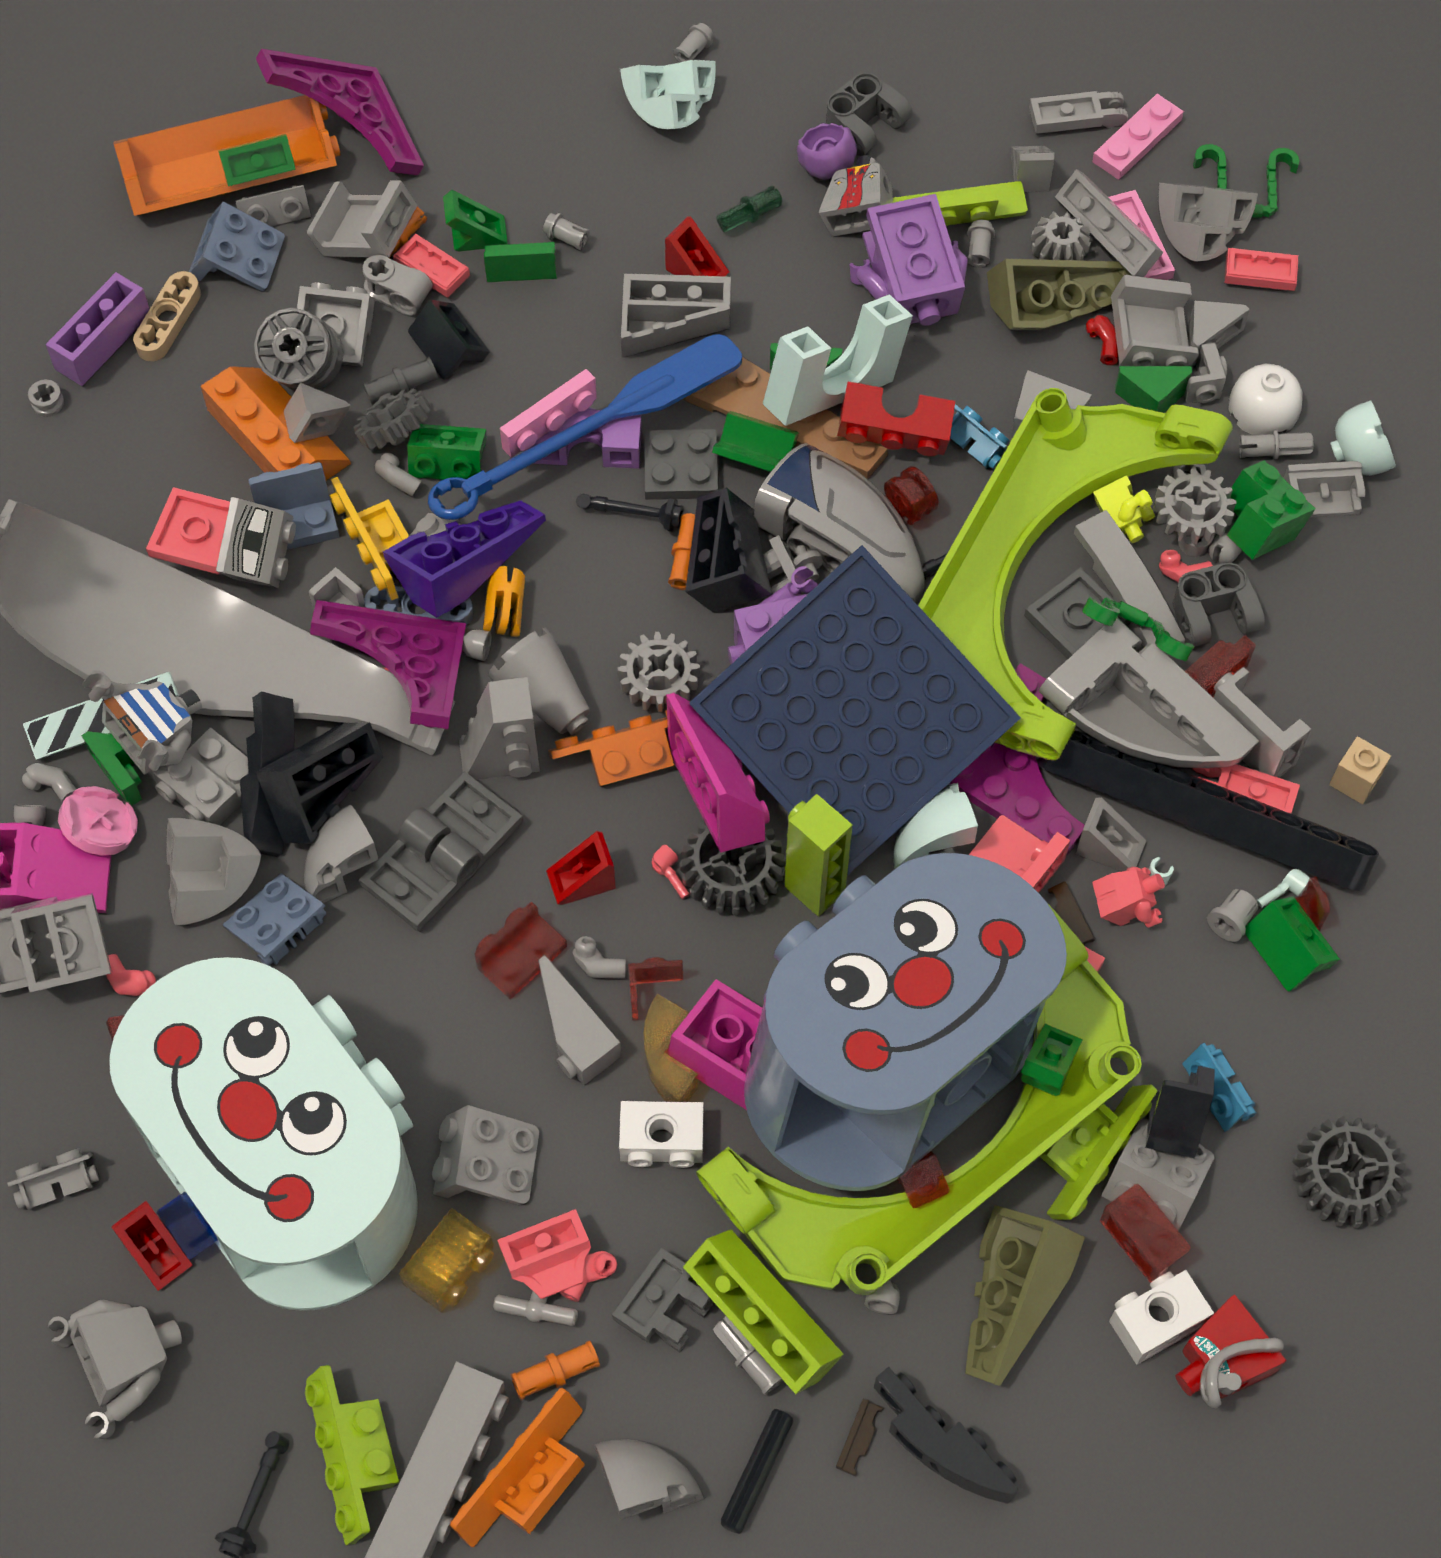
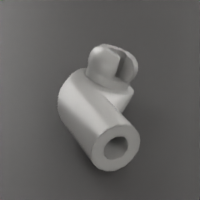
M384 453L380 460H377L375 463L376 473L392 486L413 496L421 480L398 467L399 459L394 454Z
M34 763L26 768L27 772L22 776L23 784L30 790H38L42 784L51 786L62 803L66 797L72 795L73 791L76 790L71 780L61 768Z
M585 936L576 940L575 949L573 950L574 960L588 976L592 978H626V959L604 958L598 949L595 948L596 941L591 937Z

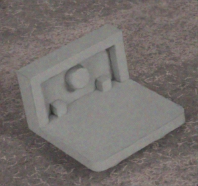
M470 1105L447 1115L439 1129V1139L442 1142L439 1157L432 1171V1177L435 1180L433 1194L450 1198L468 1190L516 1205L527 1203L530 1198L539 1138L538 1128L533 1124Z
M1141 1119L1123 1150L1101 1196L1177 1235L1214 1160V1154L1200 1144L1195 1159L1145 1148L1148 1119Z

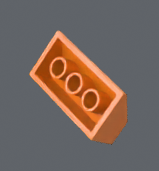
M230 366L200 386L207 410L264 473L283 471L305 463L313 464L320 462L322 463L325 479L328 480L351 464L348 457L328 436L296 443L289 438L284 409L291 396L278 382L265 374L261 368Z

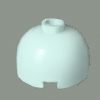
M1372 401L1358 404L1345 411L1338 419L1335 427L1337 440L1330 442L1337 462L1344 460L1345 462L1358 461L1362 465V475L1369 476L1394 468L1396 466L1395 460Z

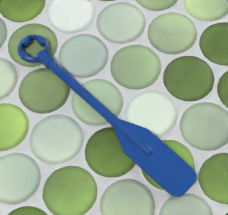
M720 334L711 335L634 376L609 406L486 473L483 470L468 479L451 477L441 480L432 487L428 494V505L431 512L437 517L446 520H457L466 517L475 509L478 504V497L492 490V486L615 419L657 412L671 406L738 369L742 364V353L728 337ZM452 488H462L464 494L469 499L468 502L464 501L462 504L455 506V509H445L438 496L452 491Z

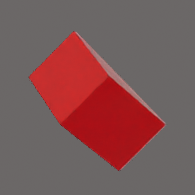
M691 216L686 217L665 238L666 270L671 274L725 277L729 273Z
M600 831L593 833L546 870L556 902L559 905L616 889L614 865L603 833Z
M147 1201L111 1226L122 1244L158 1291L192 1266L190 1260Z

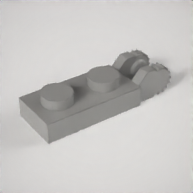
M1092 91L1030 98L1029 110L1035 134L1101 127L1102 125L1106 128H1112L1114 126H1121L1128 120L1127 111L1120 108V106H1123L1124 99L1121 92L1119 93L1118 91L1101 93Z

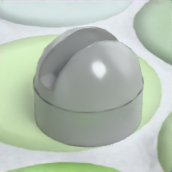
M1224 533L1222 536L1217 534L1209 547V555L1212 561H1219L1220 564L1232 563L1242 551L1227 536V533Z
M480 629L468 632L463 639L462 650L472 659L485 661L491 647V632Z
M14 805L15 823L32 822L34 825H44L46 806Z
M889 1280L876 1292L866 1295L864 1305L877 1313L894 1314L898 1310L900 1290L896 1284Z

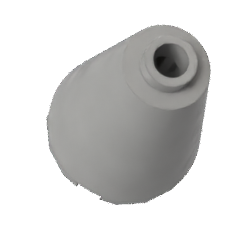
M546 627L542 628V636H539L534 631L501 656L505 664L499 670L495 665L490 669L488 676L493 681L528 677L532 712L560 734L569 732L573 735L589 722L586 716L590 709L553 634Z

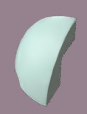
M689 60L666 66L636 65L620 69L626 96L633 109L644 121L661 129H678L687 127L698 120L700 117L698 111L702 104L710 101L715 84L716 66L715 61Z
M953 783L943 788L900 827L894 846L895 869L909 860L926 856L932 851L975 843L978 824L966 793L959 792L958 783Z

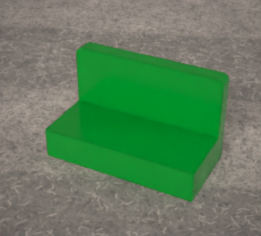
M286 134L218 150L228 186L296 170Z
M554 242L485 246L484 264L487 282L557 279Z
M730 411L727 413L721 439L713 446L712 453L771 472L795 448L799 432Z
M1294 896L1272 901L1245 926L1246 936L1287 991L1295 990L1311 974L1330 969L1340 960Z

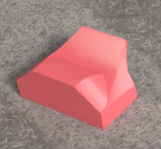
M576 1209L497 1240L512 1279L526 1284L540 1299L583 1283L585 1258L591 1249V1245Z

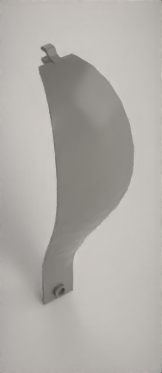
M8 499L0 515V614L19 635L45 656L83 679H86L92 671L97 670L107 675L112 682L135 684L160 674L171 672L179 695L189 689H192L198 695L202 709L195 712L196 714L254 717L252 697L262 691L293 699L295 719H314L343 723L370 722L373 730L431 756L436 751L444 729L410 724V707L406 693L390 671L316 635H311L310 632L150 556L50 513Z

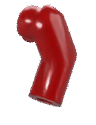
M1097 315L1095 318L1087 321L1086 331L1093 338L1099 336L1103 342L1100 361L1106 365H1114L1118 362L1115 327L1108 317Z

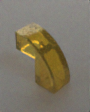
M657 993L648 1010L644 1025V1054L647 1071L657 1092L666 1102H688L698 1089V1074L670 1057L668 1050L671 1035L689 1013Z

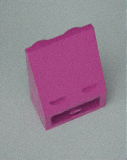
M0 823V909L57 897V900L61 901L93 893L97 912L106 913L111 855L100 856L81 850L62 834L61 829L29 823Z

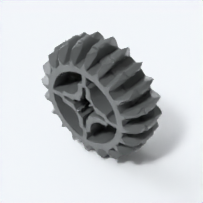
M701 821L697 826L698 833H689L687 836V843L689 845H683L681 849V856L684 859L680 861V871L685 873L683 875V884L685 887H691L690 895L692 898L696 899L703 896L702 906L705 909L716 903V911L719 915L723 913L725 907H732V913L736 916L739 914L740 906H745L752 913L755 910L754 901L765 906L768 903V894L776 895L779 888L777 882H782L784 879L785 871L782 868L785 866L786 857L784 854H781L783 847L781 841L774 840L775 832L772 828L765 830V841L721 853L719 851L717 855L709 858V862L701 864L703 857L711 848L716 846V843L707 825ZM727 855L730 861H735V866L739 863V873L735 866H730V862L726 864ZM764 862L765 865L761 873L754 880L747 882V873L756 869V865ZM719 882H725L730 884L731 886L723 885Z
M1345 1116L1338 1118L1336 1125L1327 1119L1322 1122L1320 1129L1312 1127L1307 1133L1308 1139H1301L1297 1146L1301 1153H1296L1292 1160V1163L1298 1167L1292 1174L1293 1180L1303 1183L1297 1189L1298 1196L1310 1195L1311 1197L1306 1204L1307 1210L1314 1209L1318 1205L1323 1209L1320 1213L1321 1220H1326L1330 1214L1335 1215V1223L1339 1227L1343 1226L1346 1219L1349 1218L1354 1229L1360 1227L1363 1219L1369 1225H1373L1378 1220V1214L1382 1217H1387L1392 1211L1391 1205H1397L1401 1200V1194L1398 1191L1403 1190L1406 1186V1180L1399 1176L1405 1172L1406 1164L1395 1161L1401 1154V1148L1389 1149L1387 1146L1391 1141V1134L1384 1135L1382 1138L1376 1135L1378 1131L1377 1124H1372L1368 1130L1364 1129L1361 1117L1356 1118L1352 1126H1349ZM1337 1145L1338 1152L1335 1155V1160L1328 1161L1326 1165H1318L1319 1153L1328 1147ZM1358 1149L1363 1151L1370 1158H1366L1363 1155H1361ZM1344 1165L1350 1168V1172H1355L1356 1176L1354 1179L1348 1176V1172H1343L1342 1168ZM1380 1178L1378 1193L1369 1198L1361 1199L1360 1193L1363 1190V1184L1370 1183L1372 1179ZM1328 1186L1336 1188L1341 1196L1333 1192Z

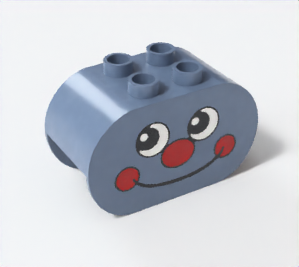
M940 853L909 860L898 866L877 884L867 876H861L848 885L837 898L832 912L836 915L819 929L809 921H803L789 931L777 946L774 958L779 963L773 971L763 997L764 1004L746 1072L744 1097L747 1114L757 1136L770 1153L793 1172L814 1183L839 1190L865 1191L885 1186L905 1174L1021 1072L1032 1048L1033 1031L1045 1002L1054 993L1064 974L1067 955L1066 943L1061 926L1043 897L1019 875L995 862L972 855Z

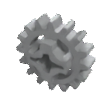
M1192 467L1188 475L1183 470L1177 469L1175 478L1169 475L1165 477L1163 486L1159 485L1157 488L1153 511L1158 512L1156 519L1158 524L1167 523L1165 530L1167 535L1176 531L1179 533L1178 541L1182 542L1186 536H1189L1192 543L1197 544L1199 537L1203 536L1209 543L1212 542L1215 533L1220 536L1225 533L1227 525H1231L1235 514L1233 511L1236 500L1230 499L1233 491L1231 487L1222 488L1224 480L1222 476L1213 480L1210 478L1211 470L1207 469L1203 475H1199L1196 467Z
M655 632L654 640H648L643 634L640 636L641 644L639 646L632 642L628 643V654L620 655L618 679L621 680L622 693L629 692V701L632 704L640 699L642 700L643 710H647L651 704H656L658 712H662L664 704H667L666 694L675 693L690 700V690H697L698 688L697 677L700 676V664H696V651L688 652V642L686 640L676 644L675 634L671 633L667 640L661 639L660 632ZM680 664L684 669L682 678L679 677L678 666ZM636 666L639 667V678L637 680L634 676Z

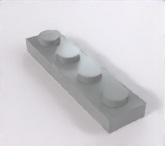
M1076 169L1055 196L1075 218L1081 217L1082 225L1089 227V232L1132 276L1144 277L1164 253L1083 172Z

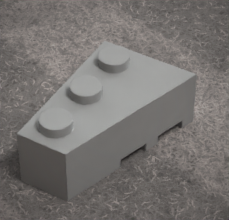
M624 274L621 325L622 357L729 329L731 277Z
M528 677L488 682L476 706L477 714L475 718H470L468 732L466 735H462L459 740L462 771H465L476 780L509 775L520 778L528 776L532 772H540Z

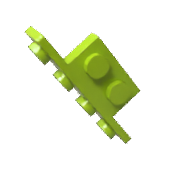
M1021 181L893 198L894 203L936 194L946 226L970 223L975 220L1026 215L1028 210Z
M1153 1085L1132 1086L1114 1112L1105 1104L1101 1105L1040 1156L1067 1181L1047 1211V1215L1053 1220H1071L1085 1209L1088 1202L1086 1198L1094 1186L1107 1176L1109 1172L1108 1165L1116 1153L1127 1145L1131 1137L1129 1133L1137 1121L1145 1117L1152 1107L1151 1100L1157 1093V1089Z
M330 1365L320 1366L307 1378L305 1396L308 1405L313 1409L316 1422L315 1438L318 1446L322 1448L326 1463L325 1480L328 1488L332 1490L336 1505V1526L339 1532L343 1534L345 1545H352L370 1532L362 1493L393 1488L399 1483L379 1399L340 1405Z

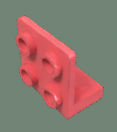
M1001 815L969 855L987 859L1011 870L1028 882L1039 893L1064 862L1070 840L1057 832L1049 843L1045 840L1041 841L1015 822Z

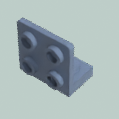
M222 202L207 220L189 272L194 274L198 281H201L209 271L214 273L219 269L260 291H264L269 284L285 235L239 209Z
M305 463L283 471L265 472L248 480L254 503L283 510L294 516L292 522L296 524L295 537L292 544L287 545V550L340 538L322 463Z

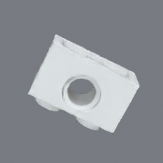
M621 1101L620 1161L628 1162L629 1165L634 1167H648L653 1162H669L673 1167L687 1168L693 1166L694 1163H703V1102ZM657 1130H667L673 1135L666 1142H656L651 1138V1135Z
M1187 1270L1176 1276L1169 1271L1150 1283L1151 1290L1140 1296L1136 1292H1132L1114 1304L1116 1310H1114L1109 1322L1136 1365L1199 1330L1214 1315V1312ZM1160 1306L1164 1308L1169 1315V1320L1165 1322L1155 1320L1149 1313V1307Z

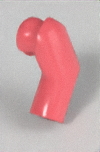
M1176 550L1164 551L1160 556L1161 562L1159 563L1162 574L1177 583L1185 573L1213 566L1210 561L1187 565L1180 561L1181 556Z
M116 954L108 955L112 972L107 974L106 977L116 993L140 996L156 982L155 975L151 971L125 970Z
M605 1251L587 1254L583 1283L561 1291L560 1294L571 1301L579 1302L587 1283L604 1279L614 1274L617 1269L615 1256Z

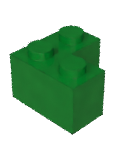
M1263 460L1243 469L1231 487L1233 491L1230 499L1236 500L1233 512L1239 517L1227 536L1254 560L1295 540L1316 508L1306 500L1302 492L1294 489L1275 467Z

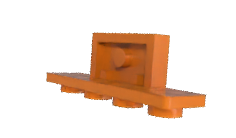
M665 710V718L652 721L651 715L638 717L628 721L630 725L628 728L615 731L614 725L602 727L592 731V738L578 741L577 735L556 740V748L548 750L549 756L552 759L589 750L599 786L674 766L664 729L668 728L667 710Z
M560 1388L544 1404L541 1412L524 1433L518 1436L511 1449L498 1465L488 1473L485 1481L472 1497L461 1506L457 1515L451 1521V1528L469 1546L474 1547L500 1514L530 1534L585 1466L579 1456L558 1443L583 1411L565 1389Z

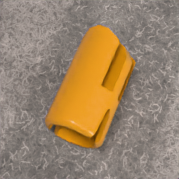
M500 566L488 578L483 630H491L495 607H497L495 630L496 634L504 635L509 621L510 609L513 608L510 636H520L525 575L521 570L514 567L511 581L507 582V566Z

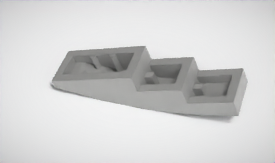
M1105 510L1076 525L1074 535L1094 560L1093 570L1113 595V599L1119 603L1123 601L1148 613L1149 617L1162 623L1165 631L1169 632L1171 637L1185 643V638L1154 580L1108 511ZM1130 622L1128 627L1142 640L1141 644L1143 647L1148 643L1156 645V638L1150 627H1141Z

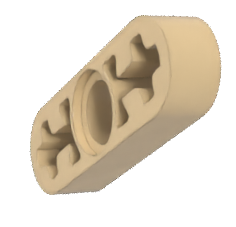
M180 271L171 275L135 332L133 341L139 357L143 360L157 361L167 354L198 303L201 291L194 274ZM165 311L177 313L176 317L171 321L164 322L158 319L159 315ZM155 337H156L157 342H158L157 344H156V343H152V342L154 341Z

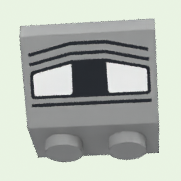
M231 497L216 571L238 581L279 588L280 580L285 579L288 571V559L285 558L287 545L292 544L295 537L296 524L292 522L294 516L283 510Z

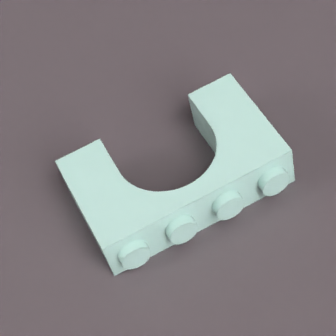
M890 294L863 304L856 330L849 346L827 368L831 347L808 326L780 337L763 405L787 426L842 403L848 381L876 387L893 382L913 315Z

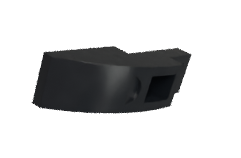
M887 1367L876 1377L874 1389L897 1414V1417L891 1422L889 1432L907 1451L932 1471L967 1491L1007 1504L1014 1499L1018 1488L1014 1485L1017 1481L1016 1477L1002 1461L995 1463L985 1452L987 1445L976 1430L971 1427L966 1430L958 1422L946 1433L943 1429L945 1422L930 1405L924 1408L914 1396L917 1393L914 1385L903 1373L900 1372L896 1375L890 1367Z

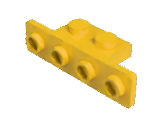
M339 478L331 479L335 493L329 495L338 515L345 513L347 518L343 519V523L351 540L359 539L360 544L356 545L365 566L372 563L374 569L370 570L377 589L379 591L386 589L391 600L399 598L389 573L392 569L386 562L383 551L408 538L409 535L388 499L357 513Z

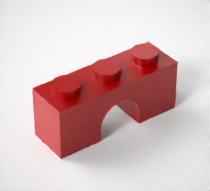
M847 382L837 436L845 437L853 443H864L866 441L879 443L883 447L892 450L901 448L917 450L918 453L925 456L945 454L950 441L955 401L919 395L914 413L908 417L897 418L887 413L882 405V387Z

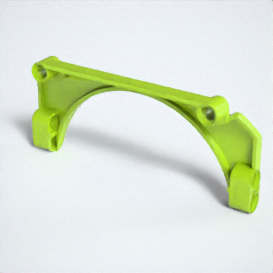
M1058 388L1045 389L1036 396L918 604L923 612L1021 717L995 743L1047 760H1058L1076 727L1075 722L1047 707L1028 690L1015 672L1007 654L1004 637L1006 601L1013 578L1031 546L1044 530L1074 504L1094 491L1126 475L1130 477L1159 468L1215 462L1233 430L1232 423L1225 416L1208 410L1176 404L1171 405L1166 413L1125 404L1108 406L1077 405L1076 409H1071L1066 394Z
M1051 906L1050 908L1054 912L1064 935L1067 953L1066 966L1058 987L1045 1002L1034 1029L1033 1045L1044 1024L1083 1039L1058 1096L1024 1083L1016 1105L1003 1127L974 1158L954 1172L933 1183L894 1195L847 1198L812 1193L766 1175L742 1159L729 1147L725 1148L696 1171V1175L705 1189L733 1224L746 1235L781 1280L832 1290L842 1279L848 1288L856 1294L863 1296L876 1292L1130 1083L1140 1072L1142 1065L1141 1057L1136 1049L1129 1046L1131 1042L1128 1035L1123 1001L1088 962L1089 955L1085 946ZM1111 1058H1119L1126 1063L1128 1068L1127 1075H1119L1112 1070L1110 1065ZM862 1263L871 1265L877 1274L876 1282L864 1284L859 1281L856 1276V1266Z

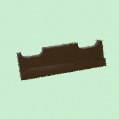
M1063 881L1047 889L1049 893L1055 895L1058 901L1055 908L1059 916L1082 944L1095 941L1066 882Z
M863 1398L837 1462V1469L856 1477L855 1465L859 1457H865L876 1430L872 1425L877 1412H882L883 1407Z

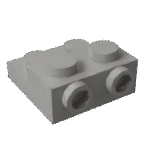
M316 282L311 283V287L300 286L297 309L308 311L336 331L342 342L343 365L363 367L367 335L370 336L375 304L372 296L367 294V290L352 286L346 287V291L332 290L331 285ZM296 341L293 342V349H291L290 352L291 354H296L295 348L299 346L300 343Z
M210 727L186 751L179 764L160 766L153 773L158 783L155 788L168 802L172 803L176 800L184 807L183 812L189 819L221 825L241 805L240 779L249 774L248 758Z

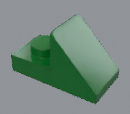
M454 190L449 191L443 196L446 225L452 227L455 251L485 249L487 245L508 244L504 215Z
M90 731L81 735L88 752L123 800L131 806L141 801L142 797L137 785L142 783L132 767L135 763L113 735Z
M1044 1024L1021 1071L1023 1073L1022 1081L1049 1094L1058 1096L1083 1039Z

